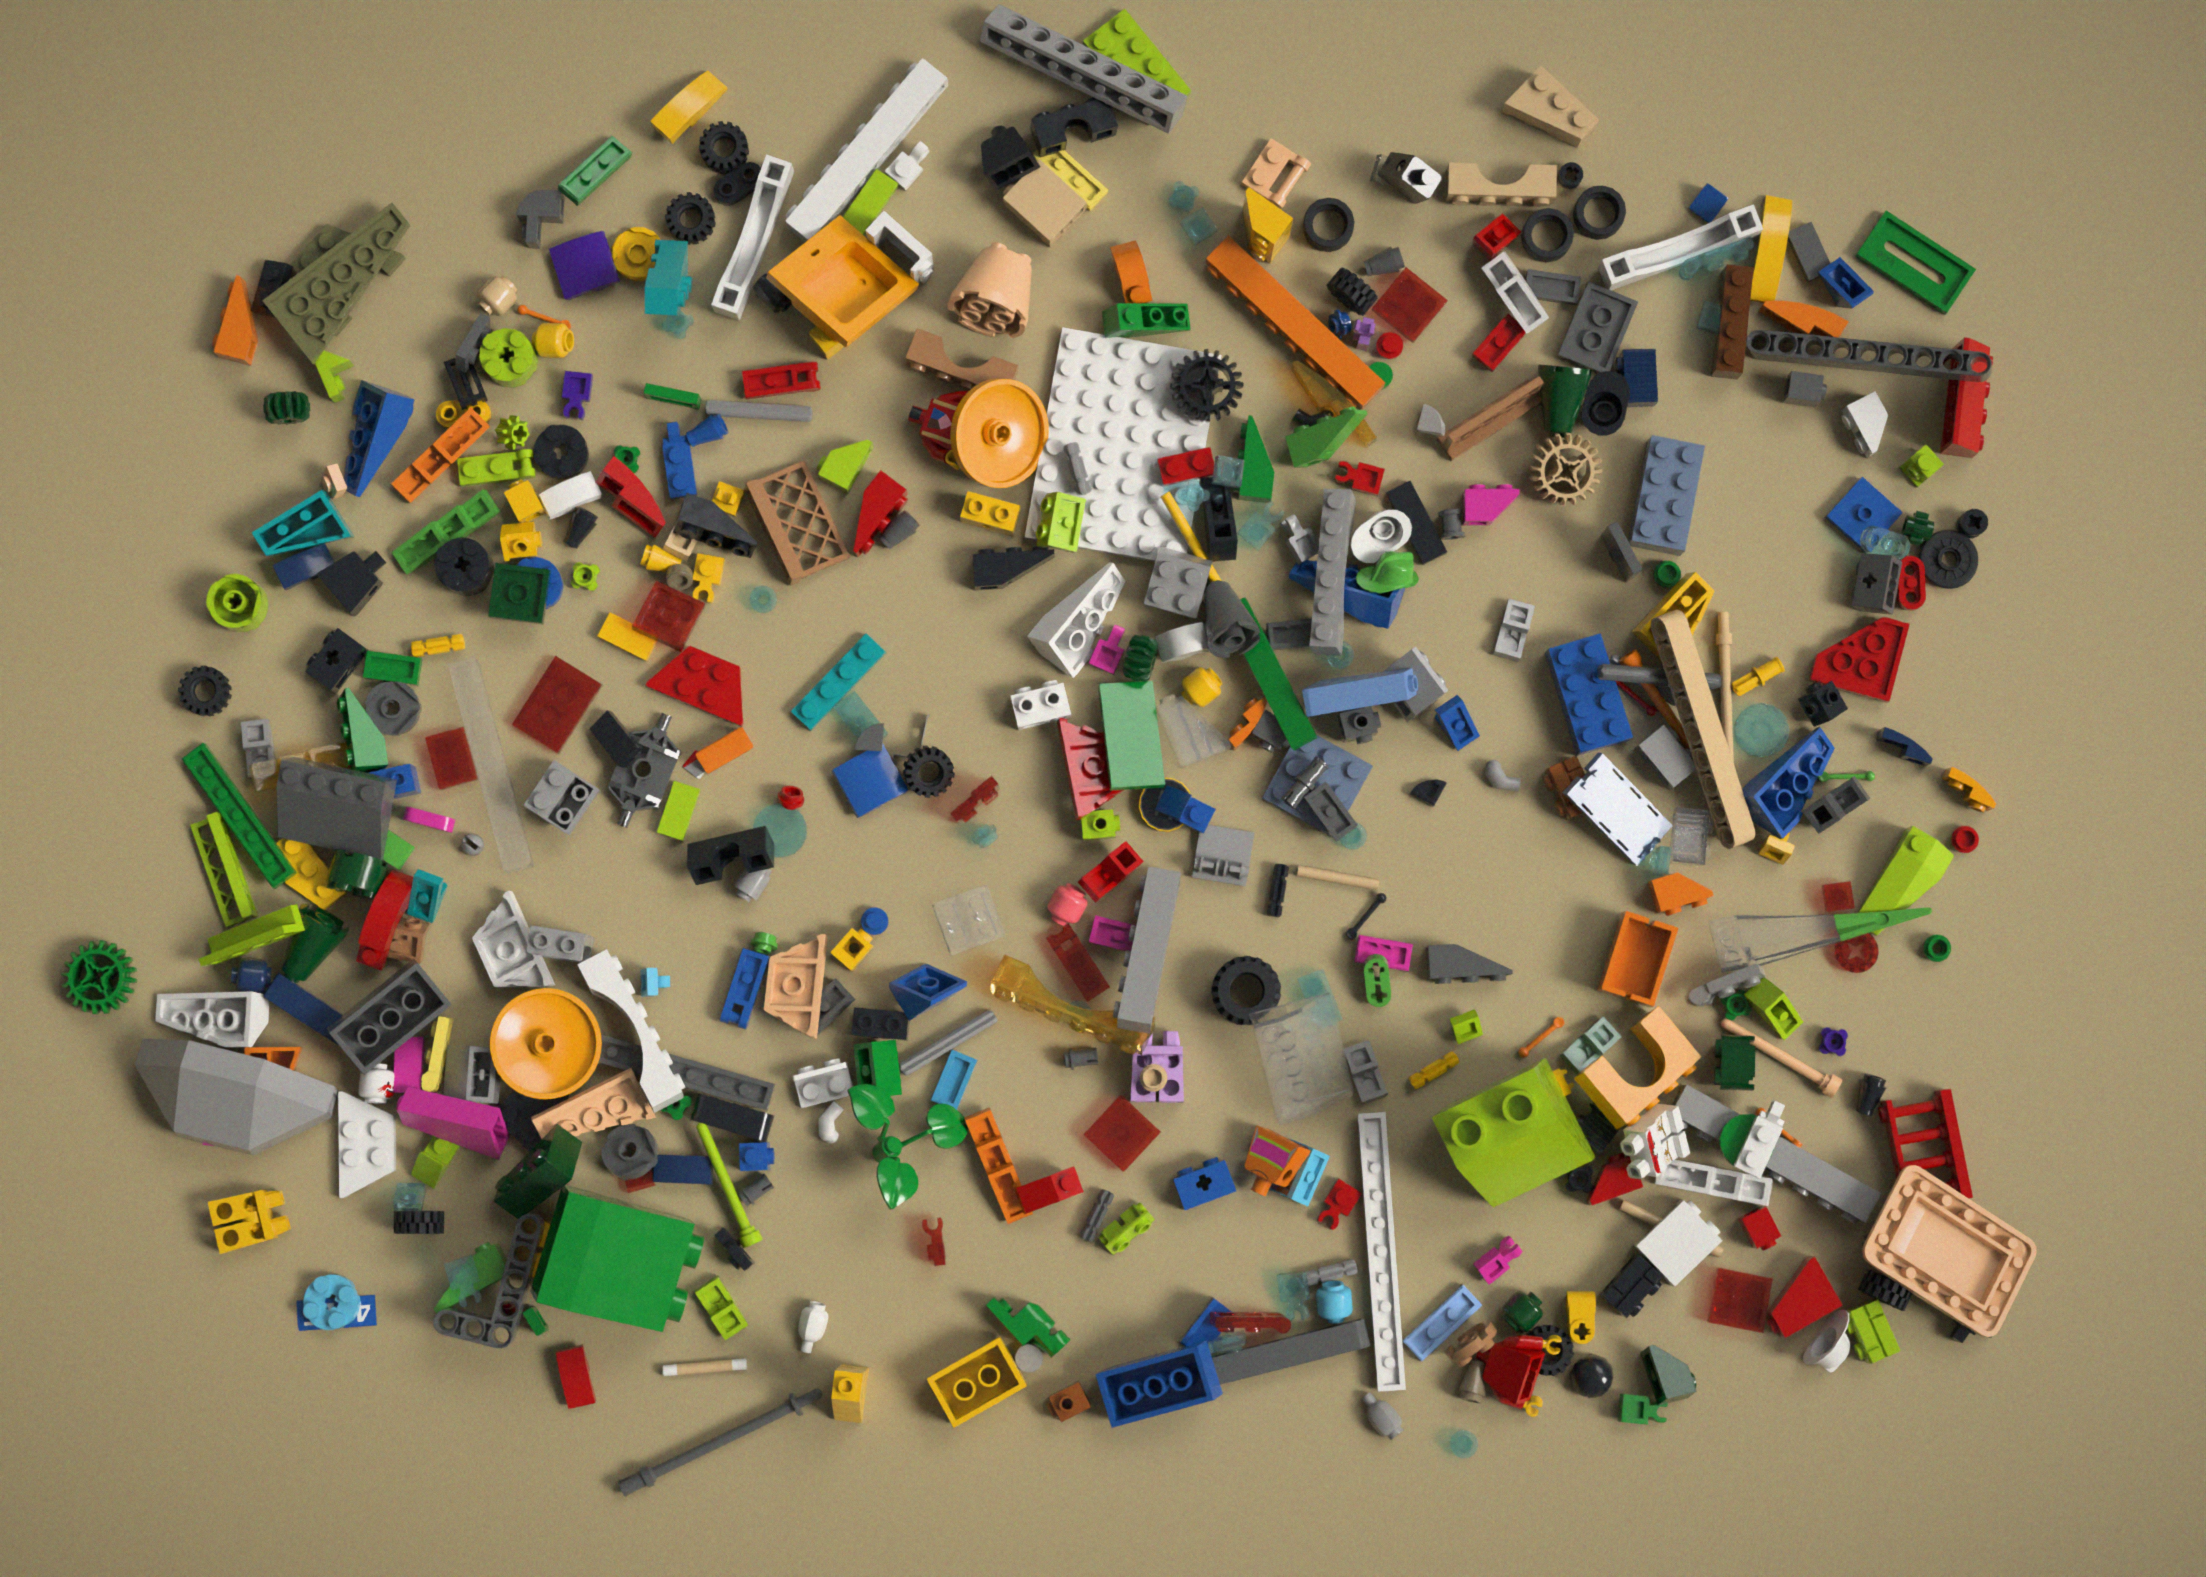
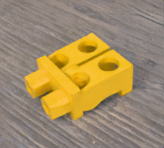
M259 1190L208 1202L213 1226L242 1220V1223L214 1230L219 1253L225 1254L276 1239L279 1234L291 1230L287 1215L274 1218L272 1208L285 1205L283 1192Z

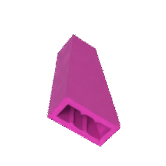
M407 1087L404 1096L398 1099L396 1110L403 1125L500 1160L509 1139L500 1108Z

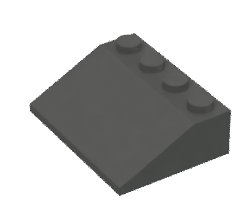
M298 757L282 759L277 782L278 837L333 850H346V853L353 854V852L383 860L397 779Z

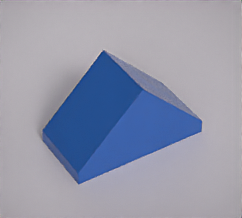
M1841 257L1818 272L1837 307L1852 309L1874 294V291Z

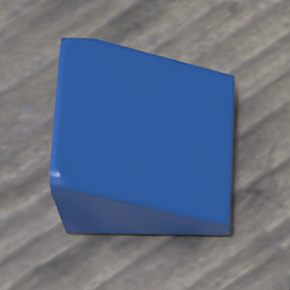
M1707 183L1688 209L1707 223H1710L1726 204L1728 197Z

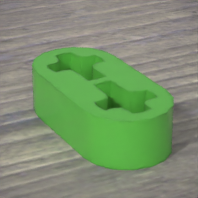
M1372 954L1364 962L1366 996L1371 1005L1382 1007L1391 1000L1389 964L1384 956ZM1373 963H1378L1379 967H1381L1379 977L1374 975ZM1375 984L1381 985L1382 998H1377L1376 994H1374L1376 991Z

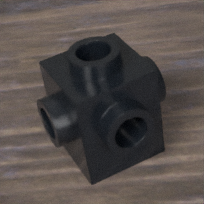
M1817 681L1806 687L1807 693L1798 698L1813 727L1831 721L1848 709L1833 681L1824 684Z

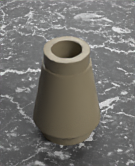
M1470 1361L1458 1389L1460 1399L1481 1403L1482 1397H1485L1486 1382L1482 1377L1486 1366L1485 1363Z

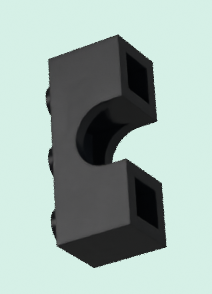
M1093 97L1081 105L1068 104L1060 108V111L1053 113L1045 111L1035 115L1031 119L1030 130L1041 158L1066 150L1067 138L1065 131L1070 127L1084 129L1092 143L1116 136L1118 123L1112 106Z
M766 826L687 844V869L695 885L722 880V871L725 866L736 860H742L748 873L774 868V842Z

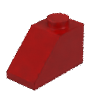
M1622 1152L1608 1157L1609 1163L1602 1165L1593 1188L1586 1199L1589 1206L1643 1188L1641 1179L1628 1176L1626 1168L1631 1163L1630 1156L1625 1157Z
M1074 1166L1014 1188L1024 1214L1084 1192Z

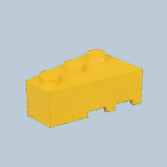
M1696 572L1686 573L1632 630V633L1661 661L1651 630L1652 619L1674 610H1680L1686 616L1693 635L1698 622L1701 621L1714 590Z

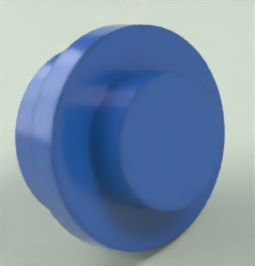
M869 908L861 917L863 929L871 935L881 934L888 927V916L880 908Z

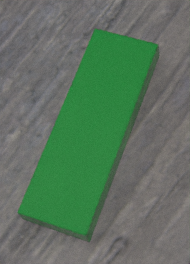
M611 136L558 184L557 189L578 206L629 160L632 152L614 136Z

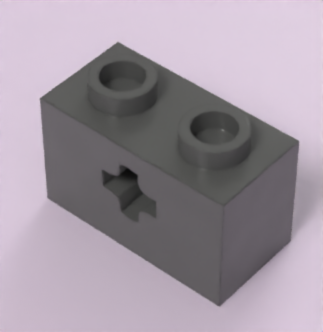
M1861 553L1860 561L1856 566V587L1853 588L1851 593L1852 606L1862 612L1893 614L1902 561L1892 555Z

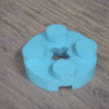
M330 1274L316 1278L308 1286L304 1295L303 1313L313 1325L323 1330H336L350 1324L356 1318L360 1309L361 1301L355 1289L356 1286L350 1279L342 1275ZM333 1294L336 1296L335 1301L338 1302V1306L332 1307L329 1310L325 1300Z

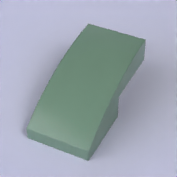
M1603 1016L1559 1056L1578 1075L1590 1063L1603 1055L1622 1036Z

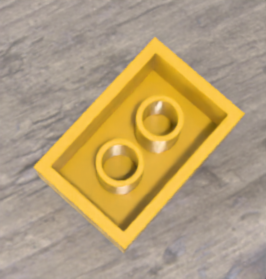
M1001 1336L927 1377L930 1387L953 1428L1027 1387V1382Z

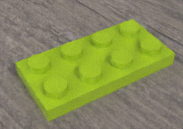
M1125 8L1083 40L1084 46L1187 96L1191 94V89Z

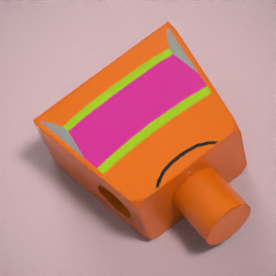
M1257 1125L1245 1162V1169L1257 1175L1251 1190L1266 1196L1272 1183L1287 1187L1311 1150L1270 1129Z

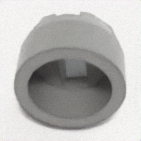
M468 834L462 839L461 847L466 854L476 856L483 851L484 841L477 834ZM468 839L478 845L476 850L466 844Z

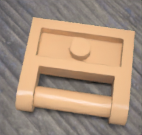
M1271 138L1243 179L1241 185L1245 188L1250 187L1272 204L1282 209L1286 204V197L1303 171L1306 172L1309 169L1311 163ZM1287 163L1293 164V169L1277 193L1271 192V187Z

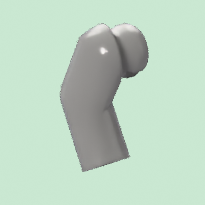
M1497 760L1487 762L1485 776L1494 788L1519 791L1520 778L1506 776L1501 769L1500 762Z

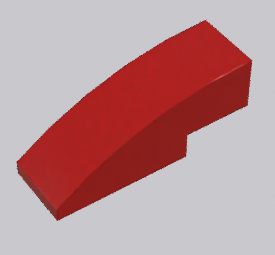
M613 456L595 483L616 498L611 505L613 508L656 538L666 523L657 503L641 480L625 464Z

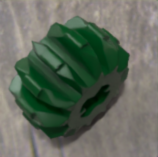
M285 391L270 393L264 398L263 412L265 413V419L271 424H297L310 418V403L308 396L303 392Z
M1134 635L1131 638L1123 663L1125 677L1137 682H1147L1150 679L1158 653V644L1155 639L1144 635Z

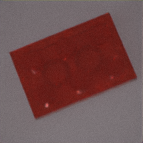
M555 656L512 725L560 754L603 685Z

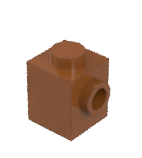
M1079 1380L1049 1395L1051 1402L1046 1404L1053 1419L1059 1417L1061 1422L1091 1407Z

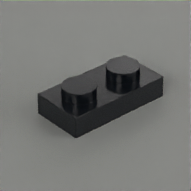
M265 260L252 304V312L275 317L263 300L289 281L293 266L283 262Z

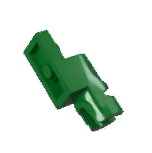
M994 1296L986 1304L1023 1346L1033 1338V1344L1046 1352L1051 1358L1071 1340L1062 1330L1052 1335L1049 1334L1055 1322L1038 1304L1029 1302L1014 1317L1010 1314L1013 1308L1003 1297L998 1300Z

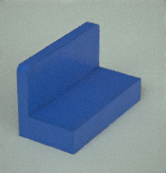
M1213 1297L1179 1340L1180 1343L1188 1346L1207 1340L1208 1347L1210 1348L1235 1314Z

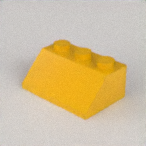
M1248 187L1245 191L1242 210L1248 248L1251 250L1250 253L1260 262L1266 260L1271 264L1289 239L1293 218Z

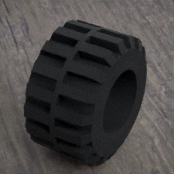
M1251 956L1236 957L1226 962L1215 975L1211 990L1213 1003L1220 1015L1224 1016L1229 1022L1248 1026L1267 1019L1277 1008L1281 997V983L1276 971L1271 968L1272 966L1258 957L1254 958ZM1240 975H1252L1262 985V997L1254 1006H1239L1231 998L1230 986L1233 980Z

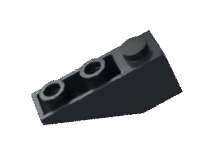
M686 493L673 532L680 534L683 538L695 539L706 543L710 547L722 548L731 551L737 556L751 558L757 546V541L713 501Z
M1034 546L1032 547L1033 551H1022L1021 547H1010L1001 553H995L994 549L978 550V554H973L975 590H993L1007 587L1055 558L1054 549Z

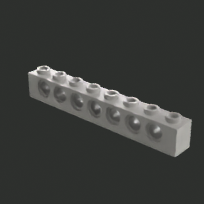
M998 4L984 21L980 42L1169 134L1183 116L1187 95Z

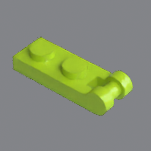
M523 449L515 452L457 458L460 486L465 487L535 478V468H532L531 459H534L533 450ZM520 461L521 469L514 470V462Z

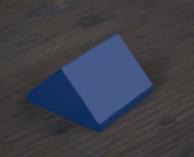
M926 963L889 983L891 992L909 1021L947 1001L967 986V981Z

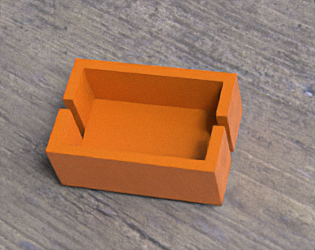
M1624 911L1621 913L1597 991L1618 998H1623L1627 995V1001L1649 1008L1654 1007L1679 928L1656 920L1651 921L1648 927L1645 925L1649 923L1650 918Z

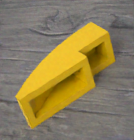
M707 70L680 91L650 121L652 127L673 144L689 126L692 128L728 88Z

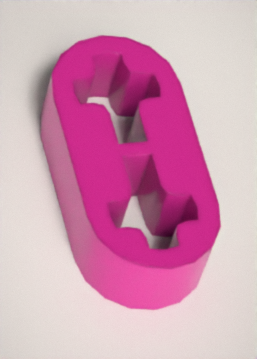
M408 806L405 808L402 819L449 833L453 832L456 822L455 819Z

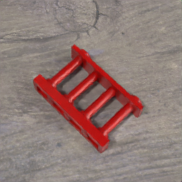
M1951 1089L1934 1091L1935 1097H1932L1930 1101L1893 1107L1892 1100L1880 1101L1881 1107H1878V1114L1881 1123H1885L1896 1180L1901 1170L1906 1166L1916 1165L1922 1169L1946 1166L1950 1168L1952 1178L1944 1183L1968 1199L1973 1198ZM1932 1111L1939 1114L1941 1124H1938L1936 1128L1898 1134L1895 1118ZM1938 1138L1941 1141L1944 1140L1946 1151L1943 1152V1155L1904 1162L1901 1145Z

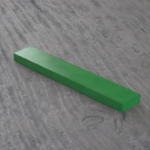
M1244 597L1240 600L1260 629L1259 642L1253 649L1244 653L1294 751L1318 737L1247 598Z
M202 743L182 758L183 762L273 889H277L297 874L294 867L208 745Z

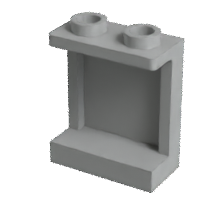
M531 925L527 953L542 955L545 958L581 963L592 957L595 938L583 933Z

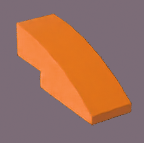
M1765 301L1759 309L1760 313L1792 333L1809 334L1812 332L1819 336L1840 337L1849 322L1832 312L1800 302Z

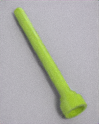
M698 1123L696 1126L697 1132L740 1227V1237L738 1238L742 1248L749 1247L763 1240L759 1229H755L754 1225H750L707 1125Z

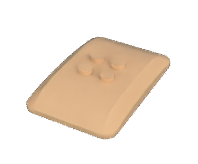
M1911 1165L1901 1170L1863 1245L1862 1253L1864 1259L1871 1266L1905 1287L1920 1299L1977 1334L1991 1337L1998 1333L2035 1259L2036 1246L2030 1238L1921 1167Z

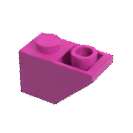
M1481 484L1469 485V489H1465L1462 493L1463 526L1491 525L1516 500L1519 495V489H1512V485L1509 484L1496 485V489H1485V485Z

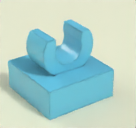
M657 968L640 970L641 997L657 996L658 988L670 987V976H658Z

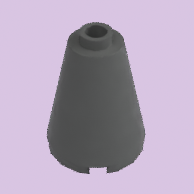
M1220 580L1211 582L1204 590L1206 636L1209 651L1214 656L1229 658V653L1237 651L1239 655L1253 649L1259 642L1260 629L1228 582Z

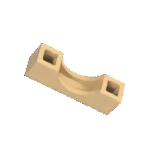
M1449 162L1446 169V201H1452L1455 205H1466L1470 201L1479 202L1483 206L1495 205V202H1506L1507 206H1521L1522 203H1533L1535 207H1547L1549 203L1553 204L1556 198L1557 165L1530 164L1521 179L1511 184L1499 185L1483 177L1476 163Z

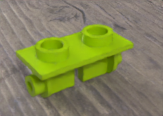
M1141 1202L1137 1205L1132 1204L1120 1215L1125 1222L1122 1227L1114 1220L1101 1231L1102 1235L1098 1238L1112 1255L1124 1251L1130 1245V1241L1138 1234L1145 1233L1155 1220Z

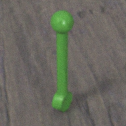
M1824 771L1817 778L1820 782H1826L1828 779H1850L1855 776L1857 779H1866L1870 782L1875 779V774L1872 771H1867L1865 774H1828Z

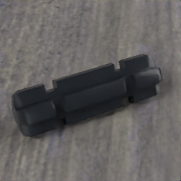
M1275 864L1273 875L1275 877L1272 878L1269 895V901L1271 902L1267 908L1268 916L1280 917L1282 915L1283 906H1281V903L1284 902L1287 884L1285 877H1288V865Z

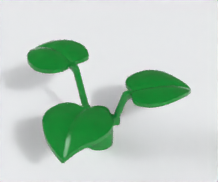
M868 1084L853 1086L847 1090L851 1099L854 1116L859 1124L870 1130H877L883 1126L880 1136L877 1137L879 1142L872 1149V1155L879 1163L876 1170L877 1182L881 1195L890 1210L911 1198L918 1189V1176L914 1168L908 1163H900V1158L897 1157L904 1146L932 1134L933 1142L937 1147L949 1149L960 1144L967 1135L968 1126L965 1117L954 1107L942 1103L934 1105L927 1112L926 1122L930 1129L902 1142L893 1136L885 1137L890 1125L887 1117L891 1116L895 1111V1105L891 1096L884 1089Z

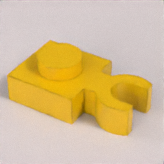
M697 553L693 581L700 583L693 591V599L695 601H698L699 594L705 591L708 593L707 602L712 604L714 601L712 585L720 586L725 563L724 558Z

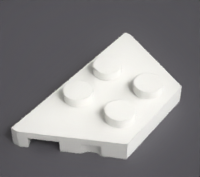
M505 892L502 896L504 899L497 909L491 911L486 918L484 926L480 927L472 938L493 986L497 988L554 986L555 983L542 955L527 953L530 934L529 926L513 892Z
M338 1092L339 1198H346L350 1194L396 1171V1115L366 1103L349 1093Z

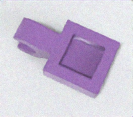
M1363 317L1362 322L1358 319L1355 320L1353 340L1358 341L1356 349L1367 351L1370 337L1374 335L1376 325L1374 319Z

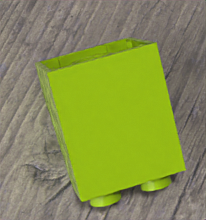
M1546 1057L1446 1105L1432 1117L1456 1168L1493 1208L1591 1162L1595 1158Z

